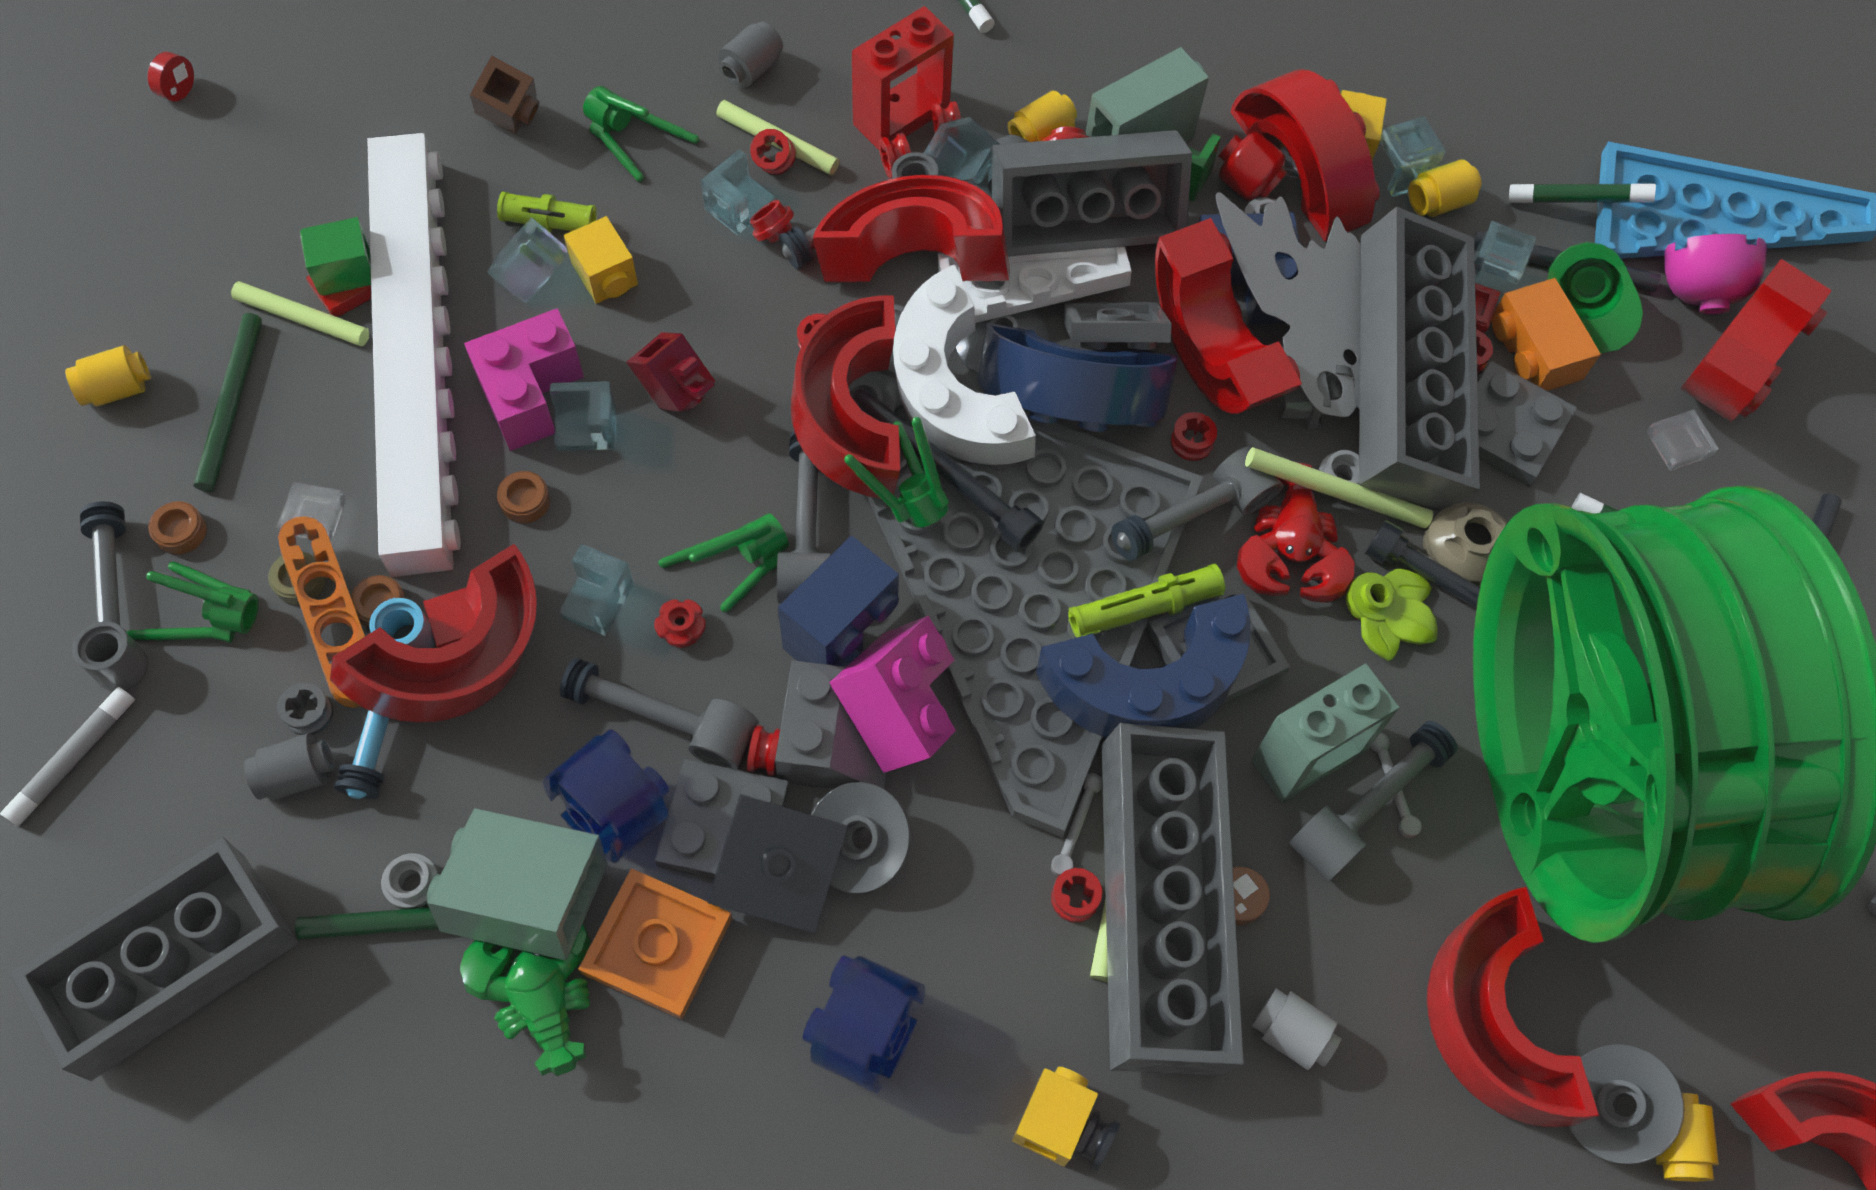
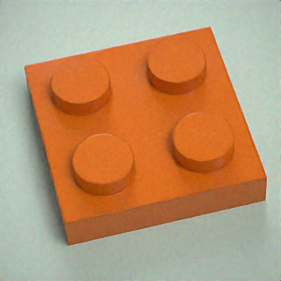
M631 868L578 970L588 978L683 1020L733 919L732 914L725 909L708 904L707 901Z

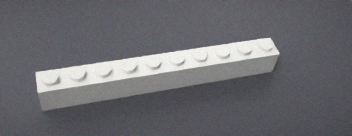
M425 133L367 138L379 557L391 577L453 570V551L460 550L461 541L458 523L456 520H451V506L458 505V488L454 475H449V462L456 461V445L452 431H447V419L454 418V403L450 389H445V377L452 376V362L448 347H443V336L450 335V321L446 306H441V295H448L446 271L444 266L439 265V256H446L447 253L444 231L442 227H438L437 218L445 216L442 193L440 189H436V180L443 179L442 163L439 152H431Z

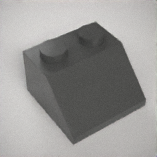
M791 661L775 759L778 779L786 780L789 784L835 789L841 785L855 782L869 783L885 789L887 772L883 773L829 683L846 667Z

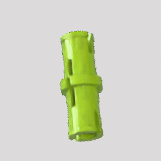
M502 191L497 204V217L499 221L503 222L510 221L538 226L542 232L550 233L552 229L574 231L596 221L597 208L595 205H581L558 201L554 195L543 194L541 198ZM530 209L565 214V217L530 213Z

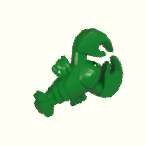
M582 923L567 960L551 959L544 955L522 951L515 959L506 977L504 974L507 972L513 958V948L503 946L500 951L493 954L492 952L498 945L474 940L464 952L460 965V975L467 993L481 1000L510 1003V1006L500 1009L495 1014L494 1020L499 1022L498 1027L504 1032L503 1035L507 1039H513L524 1029H529L531 1037L535 1038L539 1048L544 1050L543 1054L535 1062V1067L542 1076L551 1072L555 1076L568 1073L576 1069L577 1061L586 1058L584 1043L571 1042L569 1040L571 1032L569 1027L570 1018L567 1011L587 1009L590 1006V999L588 998L589 988L586 987L588 981L584 978H578L566 982L576 967L583 961L591 944L584 923Z

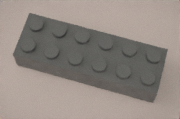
M1395 207L1361 235L1359 485L1440 512L1444 508L1450 507L1480 490L1474 237L1402 208Z
M1119 723L1102 744L1110 1071L1221 1076L1243 1065L1225 732Z

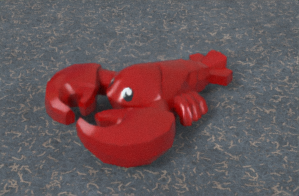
M1299 463L1312 468V466L1309 464ZM1278 478L1282 484L1288 487L1284 494V499L1280 507L1265 505L1260 508L1259 516H1257L1255 521L1257 524L1254 526L1256 532H1262L1265 529H1272V531L1261 536H1251L1238 551L1237 570L1243 583L1255 593L1270 596L1287 595L1290 586L1276 581L1270 575V573L1277 575L1281 580L1291 578L1288 568L1274 550H1277L1286 559L1295 563L1307 561L1316 555L1321 560L1305 571L1301 582L1307 584L1310 580H1319L1321 584L1313 587H1301L1300 597L1312 602L1330 603L1341 598L1354 579L1355 562L1347 549L1343 547L1337 548L1331 543H1336L1338 540L1336 523L1332 514L1317 511V504L1311 491L1312 489Z

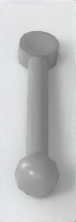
M1380 733L1370 748L1378 753L1384 773L1386 774L1394 766L1388 752L1390 739L1386 734ZM1400 790L1393 797L1401 817V821L1398 823V831L1405 838H1414L1420 833L1422 825L1416 816L1411 815L1403 791Z
M1096 773L1087 774L1083 784L1084 793L1061 854L1055 856L1052 860L1051 871L1057 877L1064 871L1073 868V861L1071 859L1073 850L1093 796L1101 791L1103 787L1102 778Z

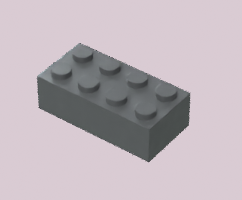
M1177 130L992 145V199L1001 213L1008 257L1156 244L1161 236L1187 227L1192 163L1191 150Z
M221 837L9 972V975L61 1069L92 1081L299 944L245 855L224 837Z

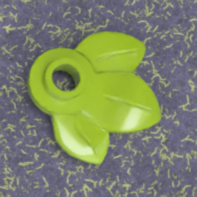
M1395 569L1385 576L1374 572H1366L1356 577L1349 585L1346 595L1347 607L1355 618L1361 620L1362 638L1369 649L1386 661L1392 660L1399 649L1400 641L1423 645L1437 640L1436 619L1430 608L1422 603L1428 597L1432 588L1427 580L1419 574L1404 569ZM1370 591L1375 595L1377 602L1372 598Z

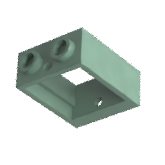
M1365 663L1278 715L1251 761L1279 801L1284 803L1366 753L1400 707ZM1323 698H1332L1335 705L1333 707L1326 706Z

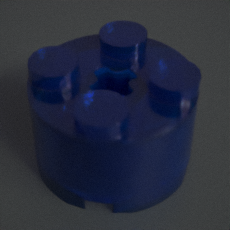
M609 729L602 736H594L543 779V786L550 801H553L559 795L562 798L566 810L560 816L573 830L599 835L604 854L611 851V862L617 863L668 818V808L662 797L669 792V787L662 776L653 768L647 766L643 770L629 756L631 755V750L626 741L617 732Z
M843 955L836 964L830 978L829 987L834 990L824 1010L817 1007L813 1011L805 1026L802 1038L803 1041L812 1044L810 1058L813 1064L877 1094L882 1089L877 1077L880 1074L886 1078H891L910 1042L918 1020L908 1014L913 1000L923 1005L925 985L866 957L858 956L852 959Z

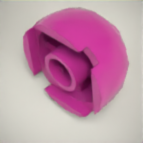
M1712 234L1687 238V248L1675 251L1674 242L1665 249L1667 283L1673 294L1686 304L1700 306L1699 312L1702 314L1729 312L1730 304L1745 300L1759 287L1765 274L1767 244L1764 239L1759 237L1756 246L1746 244V235Z

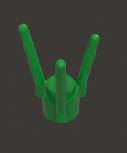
M605 86L593 88L583 104L584 116L593 121L589 127V132L604 142L637 182L644 180L643 174L609 134L610 131L619 132L626 128L631 116L693 144H698L700 141L699 136L650 114L647 108L620 97Z
M914 417L912 419V426L926 474L922 470L902 423L896 421L893 424L899 425V445L913 475L900 484L899 491L901 494L899 500L853 455H846L844 461L891 508L899 523L909 519L914 527H926L934 524L946 515L949 508V500L941 487L922 419Z
M768 513L737 530L659 560L658 565L661 568H666L689 559L695 563L738 546L741 554L749 563L758 560L761 564L721 604V611L728 612L768 572L777 568L778 553L789 548V542L779 521L771 513Z
M172 561L168 565L169 570L200 585L155 571L148 572L146 578L167 588L204 599L202 617L205 620H209L213 627L128 630L126 632L133 640L218 639L231 643L235 632L247 634L252 629L258 614L259 598L256 594L251 593V590L231 586L191 567Z

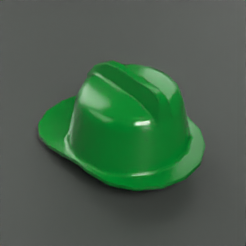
M1590 242L1570 246L1560 253L1549 268L1547 280L1556 278L1599 352L1616 351L1631 342L1641 327L1643 309L1638 292L1622 259L1614 250L1607 246Z

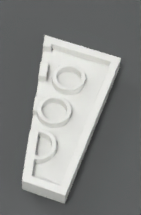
M1125 246L1010 256L1008 257L1010 264L1009 281H963L974 304L975 323L1130 286L1131 267ZM939 253L938 272L955 264L961 277L960 268L955 259Z

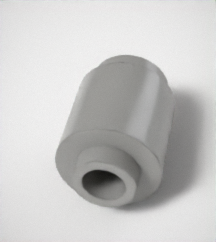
M1277 988L1272 991L1252 1024V1027L1263 1033L1261 1040L1306 1070H1309L1315 1062L1325 1067L1342 1040L1341 1037L1333 1033L1338 1024L1336 1020L1292 991L1286 995Z

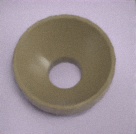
M1469 502L1453 504L1440 511L1426 528L1423 537V552L1425 555L1481 587L1489 555L1498 536L1508 522L1498 512L1481 504ZM1478 523L1485 526L1491 534V543L1478 545L1470 541L1465 534V525Z

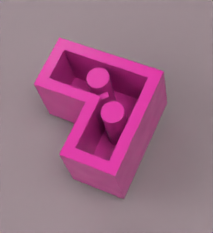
M558 308L464 343L475 374L510 451L556 433L542 393L584 378L576 346Z
M929 615L883 633L829 682L883 773L931 758L956 731L948 718L946 710L941 706L930 687V684L954 661V658Z

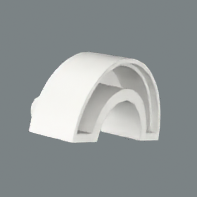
M955 264L932 276L913 294L906 304L896 327L893 346L894 366L899 395L904 410L911 422L914 417L922 419L930 442L943 452L958 459L978 464L1002 465L1035 457L1036 435L1016 393L1011 392L996 396L976 393L959 383L947 366L949 356L959 341L975 332L974 304Z

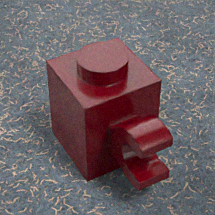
M661 332L626 362L659 409L679 412L688 411L698 405L704 399L705 394L715 386V379L682 333Z

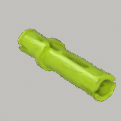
M1210 564L1207 567L1174 576L1172 573L1159 576L1158 582L1077 607H1070L1068 612L1069 622L1077 638L1128 625L1132 622L1165 612L1175 615L1182 613L1184 606L1216 596H1223L1226 590L1221 570L1216 564Z

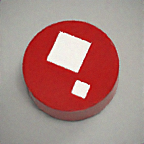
M162 52L152 60L148 69V84L155 95L170 101H180L191 91L194 83V69L187 58L171 52Z

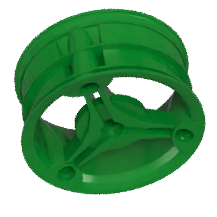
M1748 485L1723 487L1710 491L1696 501L1681 506L1634 505L1616 512L1593 514L1577 511L1569 506L1558 503H1545L1524 508L1512 517L1501 531L1492 548L1478 596L1473 640L1475 713L1479 743L1489 775L1504 839L1524 882L1544 912L1568 934L1580 940L1595 943L1614 941L1624 937L1636 927L1651 922L1660 913L1680 920L1697 921L1718 916L1729 908H1737L1771 919L1793 921L1814 918L1840 904L1854 889L1863 875L1876 846V643L1855 585L1840 557L1820 529L1796 505L1779 494L1764 488Z

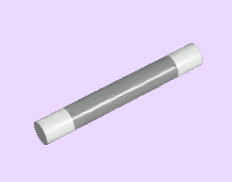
M117 687L0 814L19 827L130 707L135 699L122 688Z

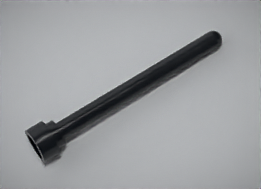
M864 388L857 389L853 393L852 399L859 408L880 422L890 424L896 421L901 422L916 456L921 459L913 427ZM929 441L938 474L998 523L997 529L1002 533L1001 539L1018 553L1024 551L1032 544L1041 532L1044 521L1027 507L1023 509L1017 505L1010 507Z
M1388 520L1384 521L1364 554L1381 564L1386 560L1394 565L1397 561L1477 609L1479 586L1408 545L1410 539L1401 535L1403 529Z

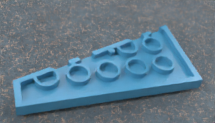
M1609 141L1601 154L1599 184H1656L1654 203H1598L1595 243L1603 244L1614 250L1621 259L1665 256V249L1669 244L1675 242V251L1687 248V238L1712 234L1746 235V244L1755 246L1759 237L1765 240L1767 248L1871 241L1876 235V193Z

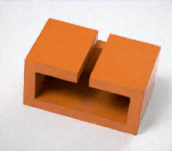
M1556 278L1505 293L1493 313L1491 322L1494 334L1498 340L1504 343L1509 353H1516L1514 366L1518 376L1546 391L1584 380L1601 355Z

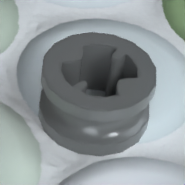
M301 682L289 686L280 695L277 702V712L280 719L295 734L304 735L311 733L315 735L329 725L333 716V706L323 690L316 684ZM310 699L316 706V710L306 711L304 718L300 719L294 710L295 708L304 707L307 700Z

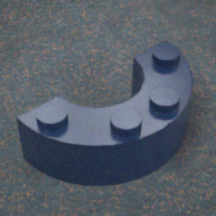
M987 323L977 382L984 390V394L996 396L1015 392L1022 408L1029 410V417L1035 421L1057 423L1059 418L1078 421L1079 427L1096 432L1107 431L1108 424L1154 427L1156 426V421L1166 415L1178 355L1132 348L1122 352L1080 350L1047 341L1037 336L1033 330Z
M1240 594L1195 606L1184 630L1187 651L1179 660L1165 667L1137 669L1120 664L1102 650L1093 634L1041 647L1036 673L1054 704L1076 724L1099 736L1108 738L1119 723L1196 729L1206 722L1223 704L1246 659L1250 643L1251 626L1245 596Z

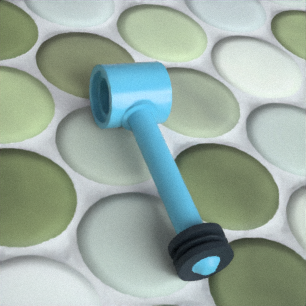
M393 598L381 603L374 610L370 618L371 632L381 627L393 638L399 628L406 625H414L412 631L406 637L395 640L415 648L435 647V639L430 623L415 602L406 598ZM368 711L353 765L344 764L340 766L339 773L341 775L337 776L339 780L334 785L337 791L347 794L354 799L378 798L380 793L378 789L381 788L379 783L383 782L384 775L374 769L389 718Z

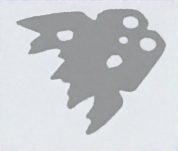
M1218 192L1215 196L1223 227L1241 271L1263 312L1290 325V330L1283 337L1284 351L1298 365L1302 390L1313 406L1321 413L1349 417L1356 407L1360 409L1361 243L1358 242L1355 235L1345 231L1341 220L1336 217L1326 247L1323 249L1311 240L1308 248H1305L1296 238L1287 205L1281 196L1278 197L1274 204H1266L1262 226H1259L1222 193ZM1277 252L1289 254L1296 262L1298 274L1292 280H1288L1281 275L1275 261V254ZM1345 350H1351L1355 353L1357 357L1355 365H1350L1344 360L1343 352ZM1336 365L1350 367L1353 377L1335 374ZM1322 372H1330L1337 376L1343 388L1341 397L1337 400H1331V408L1323 406L1324 395H1322L1317 385V378Z

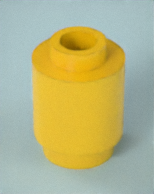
M1052 90L1016 111L1014 119L1008 122V131L1010 135L1020 136L1029 142L1042 141L1056 128L1075 127L1077 111L1072 100L1067 95H1060Z
M1463 159L1424 171L1409 184L1408 196L1410 204L1418 215H1429L1431 217L1470 205L1478 198L1482 185L1481 176L1474 166H1471L1469 162Z
M126 345L76 360V366L65 370L69 387L81 406L93 404L99 407L145 392L144 381L151 379L149 368L142 354L139 351L132 353Z
M1682 1093L1685 1112L1681 1131L1672 1146L1656 1157V1164L1663 1166L1665 1180L1685 1182L1713 1181V1166L1719 1165L1712 1106L1699 1104V1095Z

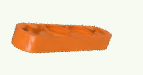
M306 516L295 517L281 527L278 535L282 558L332 696L335 701L343 706L350 708L361 707L344 695L330 681L332 664L329 661H332L334 655L365 637L326 529L322 523L314 518ZM306 534L309 540H313L311 541V546L316 562L306 565L299 545H295L297 535ZM316 577H326L335 583L336 588L330 597L316 600L305 593L306 584ZM332 623H343L351 628L353 631L352 637L342 646H330L321 638L323 630Z

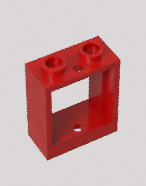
M925 6L852 50L853 125L878 150L880 138L887 137L888 140H894L895 135L901 132L905 136L910 135L932 121L933 104H940L942 108H947L950 102L954 33ZM897 35V36H899L900 38H899V39H894V38H892V36ZM917 66V73L890 89L891 81Z

